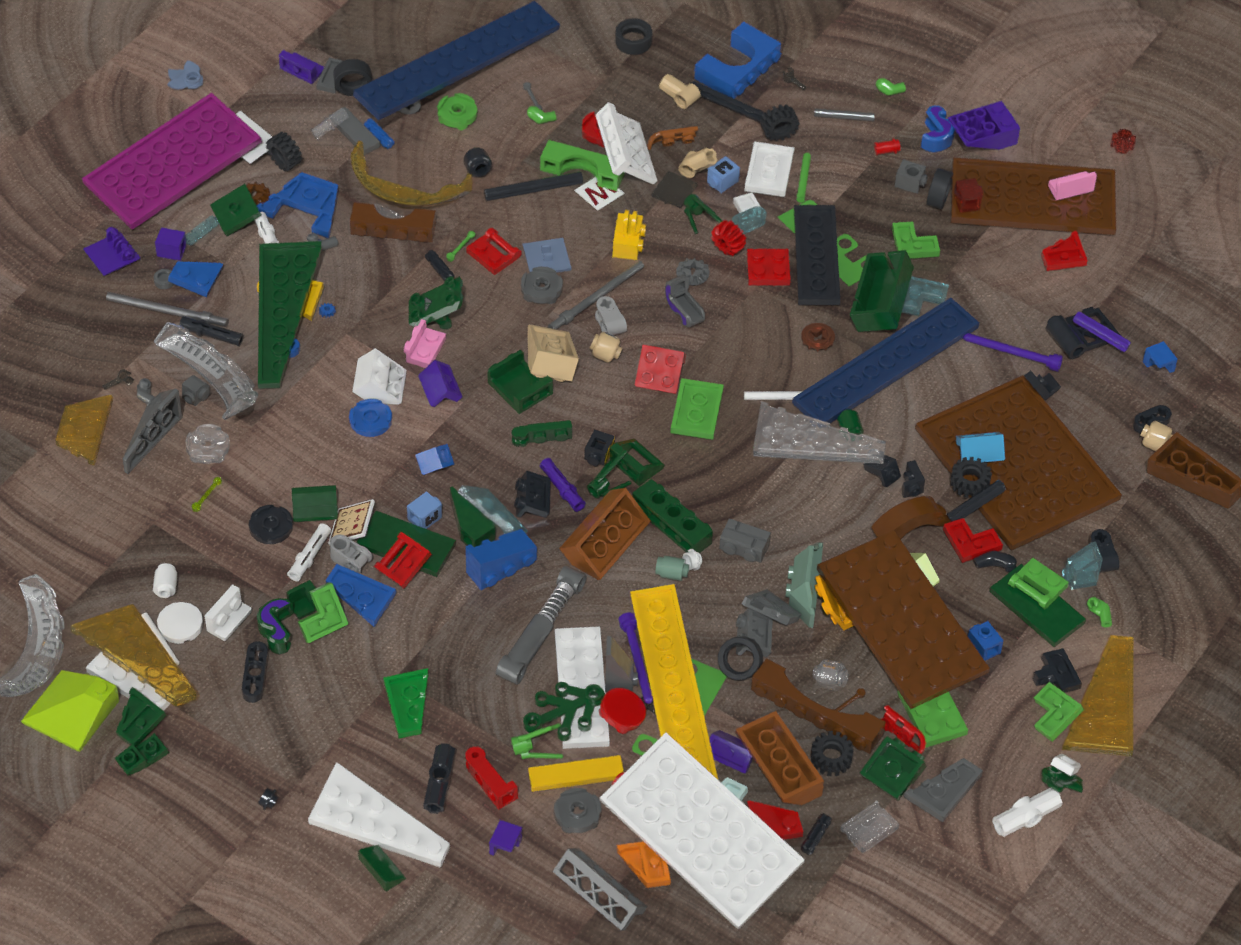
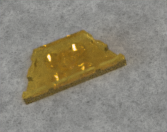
M112 395L65 406L55 439L56 445L64 450H69L76 457L81 456L87 459L88 464L95 466L113 403Z

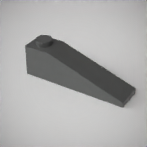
M171 389L160 392L147 404L123 457L125 473L129 474L181 420L182 411L179 390Z

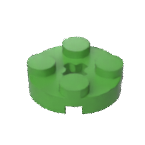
M457 93L454 97L450 98L445 96L438 103V121L446 126L465 130L477 118L475 101L466 94Z

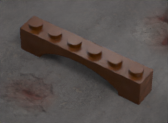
M767 658L752 677L751 690L755 694L769 699L778 707L793 712L799 718L806 719L819 729H824L828 732L833 731V735L840 732L841 738L846 735L847 741L851 740L852 745L860 751L870 754L884 735L885 721L868 712H865L863 715L848 714L829 709L814 702L802 694L789 681L786 676V668Z

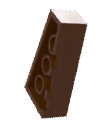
M1178 432L1148 458V474L1227 509L1241 498V478Z

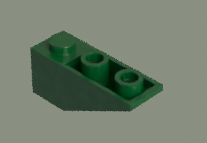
M453 486L450 487V502L461 541L466 546L472 545L473 547L483 545L482 541L487 539L493 542L496 529L494 522L482 515L480 509L476 505H472L462 492H458Z

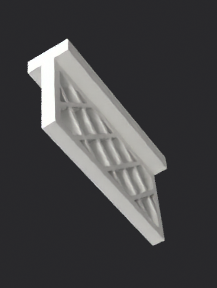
M608 102L596 114V118L613 174L619 176L624 171L654 185L657 182V178L640 123L617 113L615 105Z

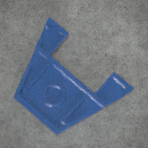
M301 172L286 183L277 194L273 193L268 197V201L257 206L260 212H264L267 217L272 219L283 204L316 215L318 217L311 226L312 232L329 238L339 188L338 184Z

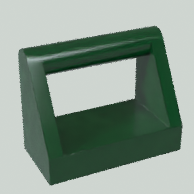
M635 438L616 442L610 447V460L612 462L624 449L628 452L634 449L650 463L643 466L627 452L616 465L638 486L656 475L665 466Z

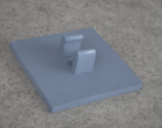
M563 238L523 243L529 272L533 271V268L540 266L552 268L556 273L571 270Z

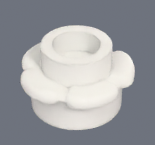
M689 549L687 553L683 554L682 559H686V564H689V570L693 569L695 571L700 568L702 557L699 552Z

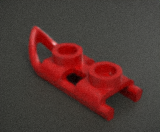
M886 705L884 707L886 710L885 715L881 718V720L886 722L885 731L895 734L905 745L922 754L926 747L923 733ZM897 720L904 724L902 728L896 724ZM915 734L920 739V747L912 741Z

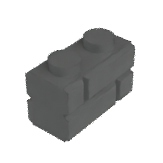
M729 519L721 534L719 549L723 550L726 554H736L744 557L747 561L761 563L770 545L771 532Z

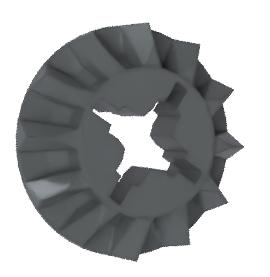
M695 257L693 260L686 258L684 262H679L676 268L677 277L683 274L689 277V285L704 283L710 273L708 264H704L703 259L697 261ZM691 268H695L693 275H691Z

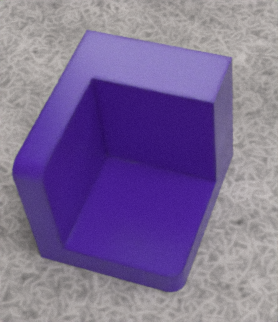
M161 228L155 241L157 256L181 261L187 246L185 232Z
M500 820L489 842V854L494 856L498 848L512 852L514 846L519 847L522 841V827Z

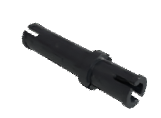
M186 316L181 318L179 324L180 329L194 332L197 336L202 337L204 335L237 346H241L244 337L243 333L211 325L205 320L199 321Z

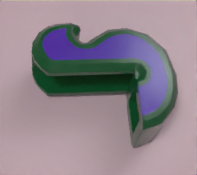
M272 599L261 606L256 615L259 633L264 638H267L268 648L275 654H284L291 647V642L289 641L290 633L281 623V621L294 614L293 602L289 599Z

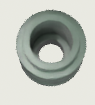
M665 555L664 557H658L655 574L660 575L661 578L682 581L683 577L688 576L689 564H686V559Z

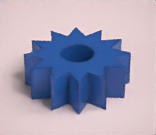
M329 302L319 307V315H322V317L330 318V316H334V313H336L335 306L329 304Z

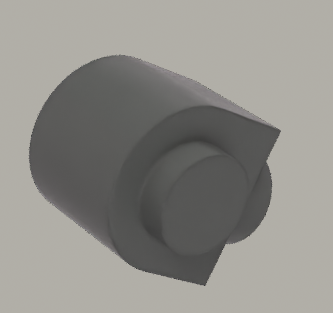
M195 375L190 376L182 383V398L194 406L206 400L210 394L209 384Z

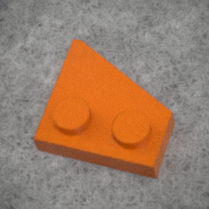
M644 841L617 845L618 855L646 888L670 885L671 879L667 863Z

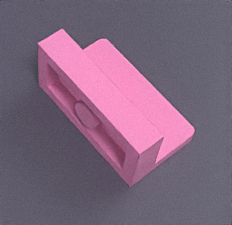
M1085 171L1049 180L1048 187L1055 199L1060 200L1094 191L1097 175L1095 172L1087 173Z

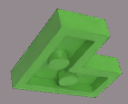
M913 222L892 224L897 251L906 250L909 258L938 257L940 255L937 235L916 237Z
M331 582L309 591L317 613L298 621L307 643L348 625Z
M1049 682L1034 697L1035 702L1048 711L1034 725L1035 729L1053 742L1084 709L1080 703Z

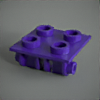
M109 227L106 230L107 238L83 248L103 276L140 259V256L121 232H118L113 227Z

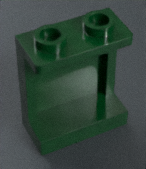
M522 350L510 354L507 358L493 364L487 370L488 384L518 414L553 394V380L548 375L544 378H539L531 374L528 363L524 360V352Z

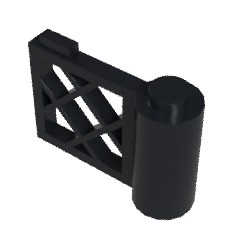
M1092 306L1082 309L1083 314L1089 317L1096 316L1100 320V324L1120 335L1099 308L1094 309ZM1062 315L1052 316L1046 325L1048 332L1070 359L1079 358L1085 351L1109 344L1084 328L1075 326L1073 324L1075 315L1066 318ZM1084 335L1096 340L1088 343Z

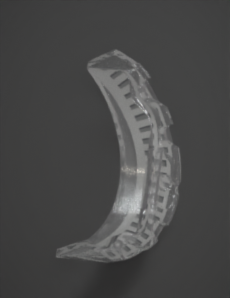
M169 322L164 325L155 338L154 343L188 364L213 386L226 405L227 410L222 416L224 420L255 404L258 397V392L253 390L255 385L231 358L215 350V346L207 340L193 336L183 326Z
M37 574L23 578L19 582L28 611V636L20 659L7 674L0 678V696L3 697L24 695L42 686L52 676L55 666L59 664L64 647L62 630L65 628L63 617L59 614L54 599L57 596L53 588Z

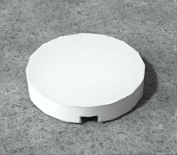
M185 602L172 603L166 606L159 613L157 619L159 632L165 640L171 643L181 644L189 639L191 641L201 633L203 628L202 614L199 609Z

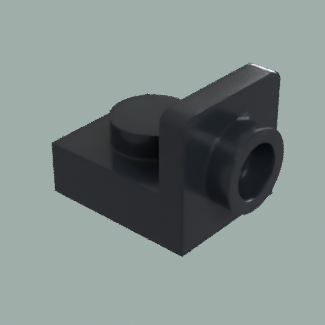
M1030 370L1024 375L1044 400H1047L1061 388L1050 373L1044 377L1040 374L1036 377Z
M878 452L863 464L865 471L879 476L882 485L886 488L901 477L896 459Z
M916 461L907 462L906 472H904L905 482L902 488L903 498L915 497L924 493L925 478Z

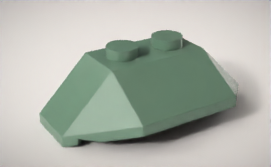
M824 542L812 544L795 556L794 566L789 565L788 579H792V583L787 584L785 597H790L789 605L801 613L800 619L810 628L814 627L818 594L815 589L817 584L815 577L820 575L817 571V564L821 563Z

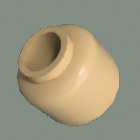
M601 332L599 335H595L589 349L592 350L593 357L609 363L613 358L618 359L622 347L619 346L620 339L607 332Z
M1153 421L1150 426L1145 425L1140 436L1144 437L1143 445L1156 452L1173 435L1170 427L1158 421Z

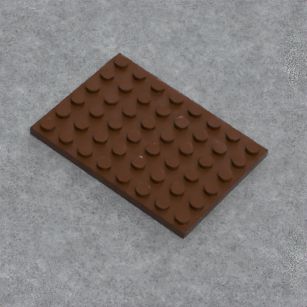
M1024 375L916 423V431L950 474H952L953 465L959 459L961 460L960 446L956 444V436L1000 432L1004 435L1005 460L986 463L987 467L990 466V472H992L990 485L997 480H1001L1006 490L978 509L1011 551L1121 500L1122 494ZM972 474L963 476L969 481L979 480L977 476Z

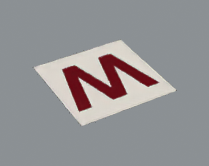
M596 177L574 190L596 210L601 209L624 194L619 188L617 191L598 186Z

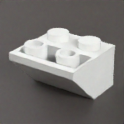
M375 348L358 358L352 392L364 400L378 399L383 404L399 405L402 402L407 370Z

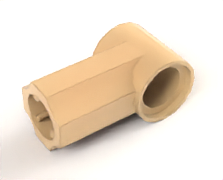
M669 74L665 75L660 83L659 89L673 97L676 104L682 109L688 108L701 96L699 89L694 84L685 85Z
M705 148L698 152H688L679 165V172L687 178H693L697 172L716 164V152L712 148Z

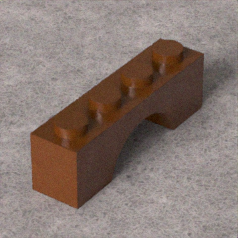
M353 203L350 217L351 235L433 242L436 227V210L415 208L412 213L403 218L392 219L379 214L374 204Z

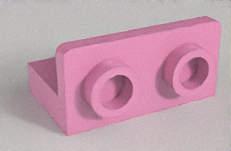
M421 319L419 325H416L413 329L411 340L405 343L404 353H406V362L426 368L436 359L446 340V334L426 328V320Z

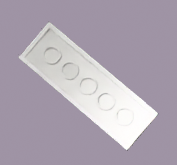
M600 627L555 629L558 683L566 682L570 686L583 689L588 685L596 684L605 692ZM560 688V689H559V691H565V690H566V689H564V688ZM568 694V696H566V697H564V698H565V699H569V700H574V699H577V698H579V697L572 696V695H569V694ZM600 705L594 708L591 717L592 727L587 732H582L578 729V719L583 716L585 706L577 709L571 726V738L568 741H562L563 749L609 746L608 722L600 717L598 713ZM565 715L561 716V725ZM587 722L581 723L582 725H588Z

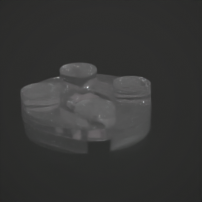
M203 424L196 427L197 430L188 433L185 444L186 451L192 462L210 464L224 461L225 455L230 448L228 434H225L221 427L214 424ZM207 441L211 443L210 446H204Z

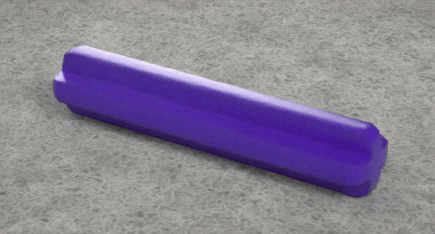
M1078 312L1074 316L1073 322L1117 349L1126 352L1130 347L1131 342L1082 312Z

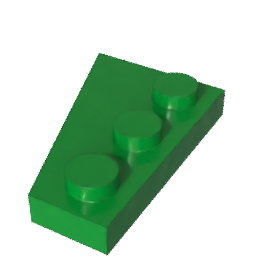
M428 668L383 677L398 738L421 734Z

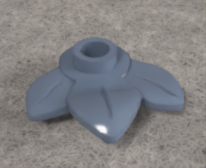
M188 60L185 63L184 70L168 69V75L171 80L168 86L173 89H195L203 84L200 67L192 61Z

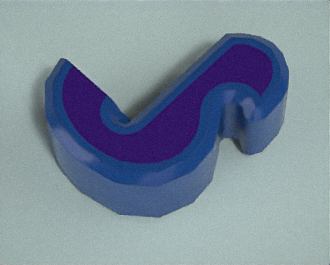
M935 105L930 106L926 111L929 117L926 118L925 124L931 132L922 136L921 148L929 152H939L951 146L955 129L949 120L946 119L947 112L944 108Z

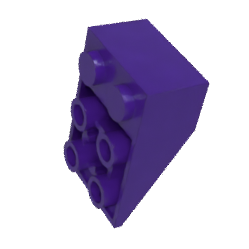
M1002 101L948 117L949 122L968 147L1000 150L1018 144L1020 126Z

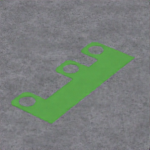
M807 200L800 205L817 204L813 200ZM793 208L778 216V218L795 234ZM843 234L837 237L839 277L848 286H851L860 280L863 270L861 263L865 261L866 256L852 263L844 254L857 248L858 243L850 235ZM841 239H849L852 245L850 248H842L839 246V241Z
M691 659L692 663L698 668L695 678L705 716L727 676L718 669ZM641 734L632 746V750L643 756L646 752L639 749V742L650 740L654 745L658 739Z

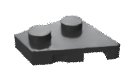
M768 589L745 596L742 605L784 625L798 622L801 613Z

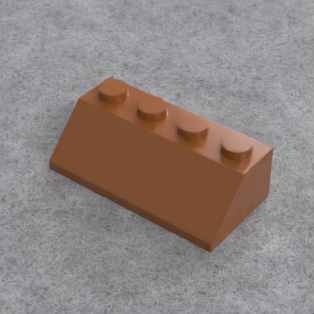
M626 488L610 490L559 549L572 566L597 580H601L650 523V519Z
M776 711L736 729L737 735L784 803L804 805L822 796L823 778Z

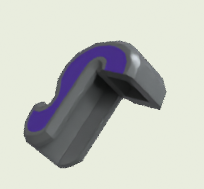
M683 274L666 282L665 295L671 310L675 314L680 315L681 323L685 327L690 328L704 322L706 316L704 309L688 292L689 277Z

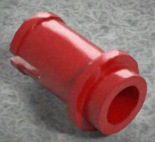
M892 138L890 141L874 142L876 155L891 152L897 154L900 151L899 139L895 140V138Z

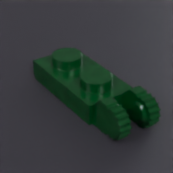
M570 420L514 427L511 432L512 444L516 447H524L532 442L540 444L546 441L572 439V423Z

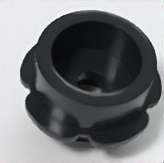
M266 788L258 804L263 807V810H266L267 807L272 809L278 799V796L275 795L276 789L273 791Z

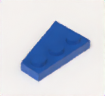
M338 564L335 565L326 579V583L331 582L333 584L336 594L373 627H375L396 595L395 588Z

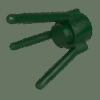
M691 194L684 200L686 207L684 213L688 216L695 234H698V230L692 214L699 215L705 211L718 223L722 222V219L698 195Z
M626 449L613 462L609 460L597 476L587 485V489L593 497L598 499L602 496L604 498L610 490L625 488L632 484L631 481H627L608 490L610 483L605 478L627 454L628 451Z

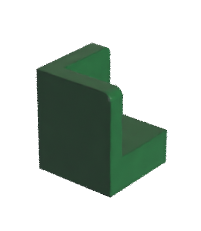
M310 580L286 592L287 599L293 602L294 614L299 620L317 611L309 592L316 589V587Z

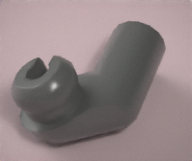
M315 233L307 235L308 242L321 241L322 251L338 246L335 236L321 240L318 239V235Z
M143 378L137 384V397L145 404H148L155 396L151 395L150 380Z

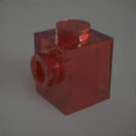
M976 178L956 181L954 196L960 213L980 210L983 189L978 185Z

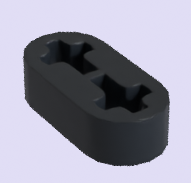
M1164 405L1150 408L1135 416L1133 428L1137 433L1141 434L1146 423L1150 426L1153 421H1158L1168 425L1172 412L1170 408Z

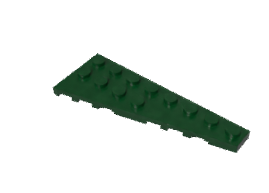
M321 241L259 244V389L280 388L322 251Z

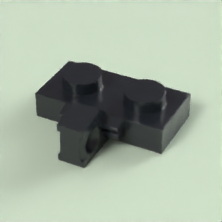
M1064 648L1042 654L1041 659L1045 666L1042 667V670L1035 671L1032 678L1036 686L1046 685L1050 682L1053 685L1055 684L1064 693L1081 689L1082 682Z

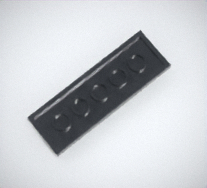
M794 205L798 305H840L835 205Z

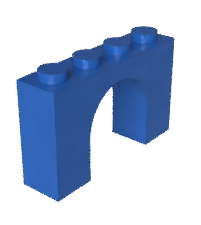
M742 22L732 31L731 47L747 55L751 59L749 63L742 66H730L706 54L695 64L694 79L732 98L741 95L746 87L753 84L757 77L765 73L781 57L780 42L745 22Z

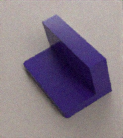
M283 50L279 54L280 69L310 84H313L320 77L324 69L323 66L295 52L291 54Z
M434 360L419 374L420 382L430 406H437L444 398L458 402L463 397L450 365Z
M721 730L712 733L709 740L714 760L744 774L747 773L753 757L741 739Z

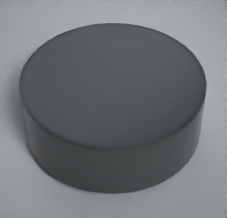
M169 269L158 270L154 274L155 286L159 289L171 288L174 284L169 282L168 278L172 271Z

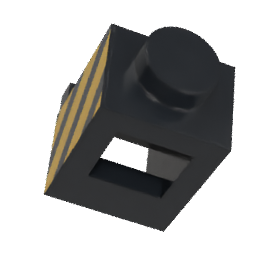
M594 429L585 446L584 459L590 465L598 466L601 464L605 466L610 457V447L615 444V436Z

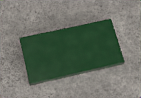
M375 511L369 521L365 536L360 537L356 543L364 546L371 553L384 557L397 541L399 533L403 532L432 554L419 571L437 577L456 546V540ZM404 545L392 561L395 562L408 545Z
M1021 563L992 585L989 592L1051 646L1056 647L1086 623V618L1060 596L1044 609L1039 606V602L1017 587L1013 588L1008 584L1010 578L1024 567Z

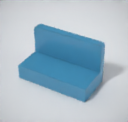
M1000 432L956 436V444L960 446L961 461L964 457H967V460H970V457H974L975 461H977V458H980L981 462L1005 460L1004 435Z

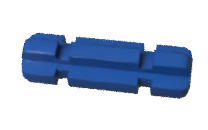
M371 118L367 119L364 126L386 149H390L394 145V140Z

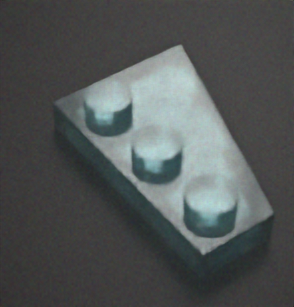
M462 485L458 490L461 496L497 524L505 534L520 529L527 533L528 530L489 489Z

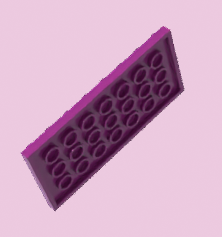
M211 92L83 177L82 181L88 189L133 230L262 143V140L251 127Z

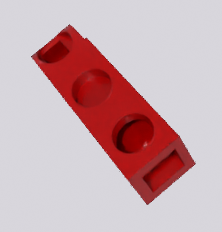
M471 747L466 751L465 759L468 772L498 810L518 799V786L513 780L506 783L486 759L485 751L482 748Z

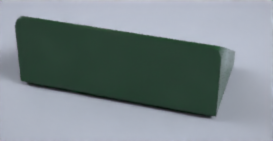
M379 845L358 850V859L386 892L406 880L405 876Z

